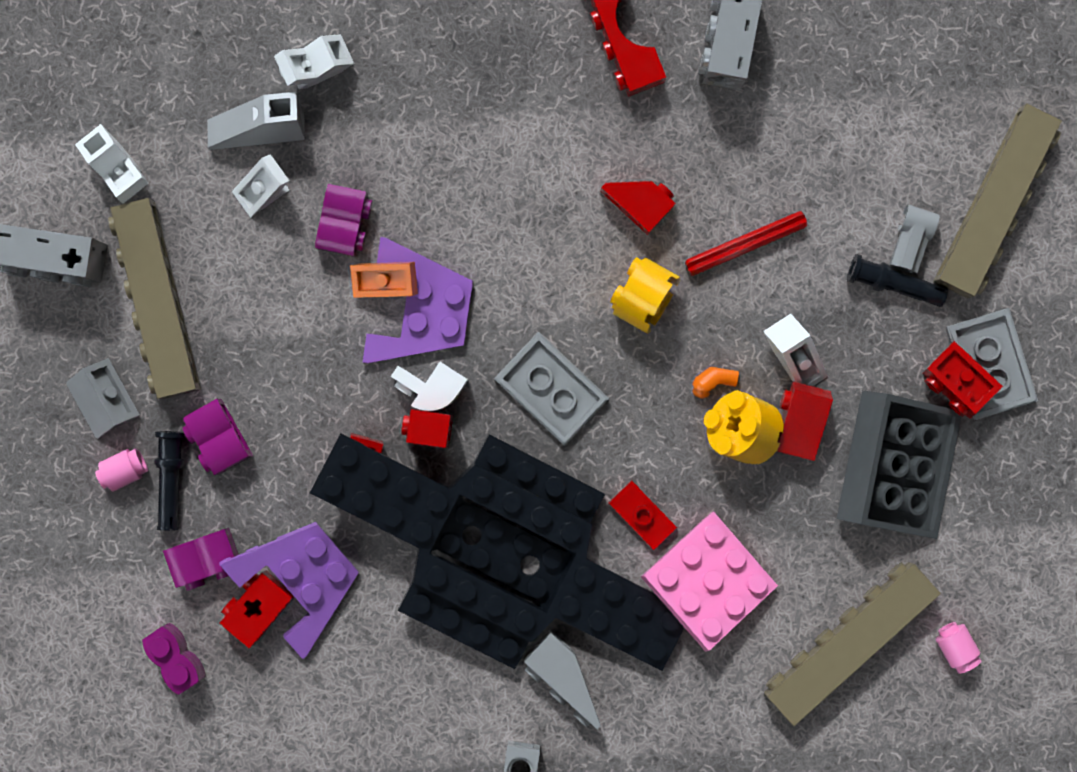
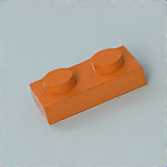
M415 262L360 263L350 265L353 298L399 297L418 294Z

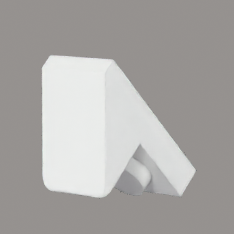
M270 154L257 162L234 188L232 193L251 218L289 191L286 186L289 179Z

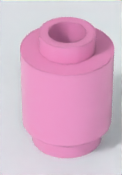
M136 448L131 451L126 449L99 462V470L95 473L100 485L104 489L108 487L114 492L141 479L142 474L148 472V468L142 454Z
M952 622L938 630L940 635L936 638V642L951 668H955L961 674L972 670L981 663L980 651L965 624L957 625L956 622Z

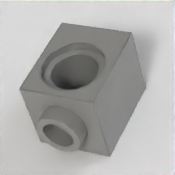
M508 740L503 772H513L511 766L519 760L529 764V772H537L540 745Z

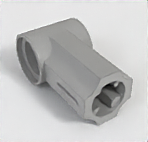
M907 204L903 211V214L906 215L903 225L898 226L900 234L889 266L908 273L917 274L927 243L932 240L937 229L940 215Z

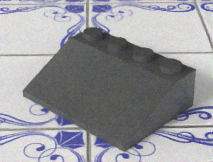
M862 390L836 519L937 539L961 416L950 408L887 393Z

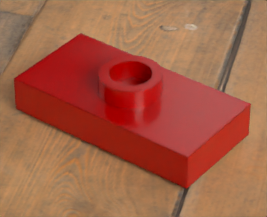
M632 480L608 502L653 550L677 528Z

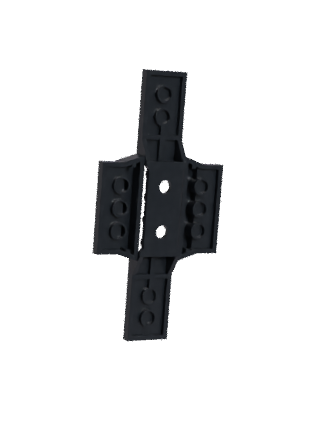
M340 433L310 491V494L418 548L413 580L398 607L399 612L513 669L519 663L529 641L532 642L555 618L663 671L684 630V626L654 592L587 558L592 529L591 521L605 494L490 434L487 435L474 462L448 487ZM462 496L502 515L503 517L551 540L552 542L568 550L563 551L535 537L534 535L463 500ZM469 526H475L481 531V539L474 545L466 544L462 538L463 531ZM439 550L538 600L540 607L432 553V551ZM529 555L536 557L539 562L537 571L532 574H526L520 568L521 560Z

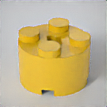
M636 257L627 271L629 279L625 287L621 285L617 287L610 303L613 304V315L649 334L651 332L649 323L654 326L657 324L674 295L669 290L673 284L678 286L681 277L646 257L643 260Z
M736 390L725 395L704 416V425L707 427V438L711 447L718 454L746 464H761L770 459L780 445L777 441L779 433H783L784 423L779 410L774 405L747 393Z

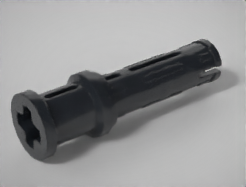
M855 254L847 274V282L853 283L858 281L872 286L875 291L891 290L920 301L928 302L937 307L944 305L948 295V287L936 285L891 270V267L884 262L877 264L864 260L860 254Z
M155 431V437L158 438V458L154 459V464L156 468H159L157 530L170 531L171 529L175 531L178 530L179 469L183 468L184 459L181 458L182 438L185 437V434L181 431Z

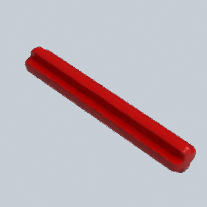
M798 211L693 256L685 261L687 271L691 276L697 275L802 230L808 226L805 215L802 211Z

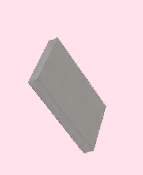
M1009 308L945 327L950 344L955 341L1003 386L973 416L974 420L1038 401Z
M537 332L494 378L564 446L609 399L540 332Z

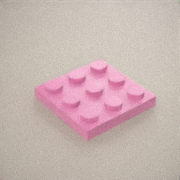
M714 511L697 524L641 576L705 652L710 651L778 586Z

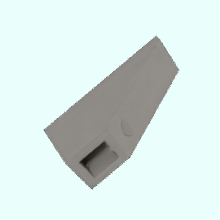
M297 92L262 95L208 119V150L305 140L304 110Z
M550 630L524 658V663L528 665L525 671L538 683L543 679L552 687L549 693L562 705L568 702L576 710L573 715L585 727L592 724L598 729L600 721L575 651Z

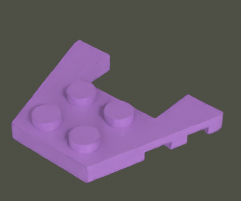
M380 237L377 263L415 262L418 294L406 296L400 338L366 334L363 363H374L464 346L473 281L385 237Z
M317 522L277 537L276 540L262 546L250 548L245 553L235 557L223 559L219 563L239 588L262 568L268 566L305 608L308 614L283 634L284 639L302 659L308 655L359 573Z

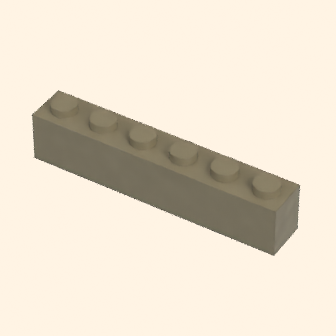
M1027 103L1018 109L933 282L943 287H948L949 290L967 299L975 297L976 294L980 295L984 291L989 281V277L985 275L990 265L995 266L1003 253V248L1000 245L1005 235L1009 237L1014 231L1018 219L1014 217L1019 207L1023 208L1031 197L1032 190L1029 189L1033 178L1038 179L1047 163L1043 158L1048 148L1052 150L1057 144L1061 135L1058 128L1062 120Z
M145 198L110 207L112 217L108 218L109 227L112 235L118 237L120 248L116 249V255L120 267H125L128 280H124V288L127 297L133 299L135 311L132 312V320L135 329L141 331L143 343H140L139 347L143 361L149 363L151 375L147 376L150 391L152 394H156L157 399H166L201 390L155 201Z
M901 562L893 567L887 574L890 579L881 587L878 584L874 585L863 595V598L866 600L857 609L854 606L848 608L839 617L841 623L831 631L827 628L821 632L814 640L817 645L808 653L805 650L798 653L790 661L792 667L784 675L778 672L766 683L768 689L764 694L793 726L799 723L941 594L915 564L908 562L904 565Z

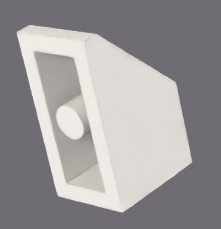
M789 314L764 331L771 349L792 381L814 386L828 377L810 334L792 314Z

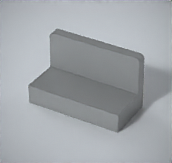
M109 358L82 368L66 382L68 389L97 439L107 434L113 428L125 424L140 415Z

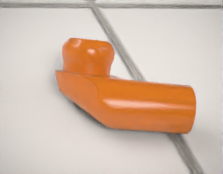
M709 367L695 377L692 383L693 394L697 398L704 399L710 395V391L718 384L736 387L739 371Z

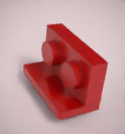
M955 341L922 373L926 377L924 380L926 385L937 394L941 392L950 400L949 406L959 416L963 417L966 415L969 419L1003 387Z

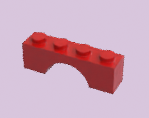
M590 0L594 11L590 12L596 31L602 29L606 39L605 42H602L605 56L608 61L614 59L618 69L617 72H614V78L619 90H626L628 97L665 83L666 75L655 47L637 45L629 41L620 31L616 20V10L622 0Z

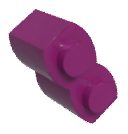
M333 184L327 185L316 235V249L355 257L356 250H363L366 232L361 231L363 219L369 220L373 202L367 199L368 193L366 191Z
M217 398L183 417L186 424L182 427L183 432L191 444L196 442L202 454L198 455V458L206 472L212 471L214 475H220L253 456L222 399Z
M229 528L163 551L175 587L185 586L186 591L205 585L203 578L215 574L217 580L228 577L229 575L222 569L219 563L223 559L239 555Z
M168 623L142 639L146 655L154 664L161 667V674L166 685L176 694L180 695L205 677V670L201 661L194 653L187 650V643L183 634L173 624Z

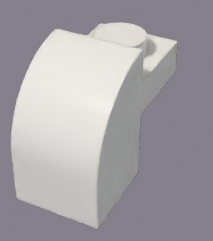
M341 34L320 36L304 48L282 50L274 56L279 66L280 74L285 79L287 86L297 85L299 90L309 88L331 78L354 64Z
M101 124L75 144L87 163L104 179L115 197L122 204L149 184L142 175L141 169L120 143Z
M442 362L438 363L426 383L400 366H397L391 375L392 378L397 380L394 387L410 397L413 392L418 394L411 406L424 411H438L448 407L457 399L468 382V379Z

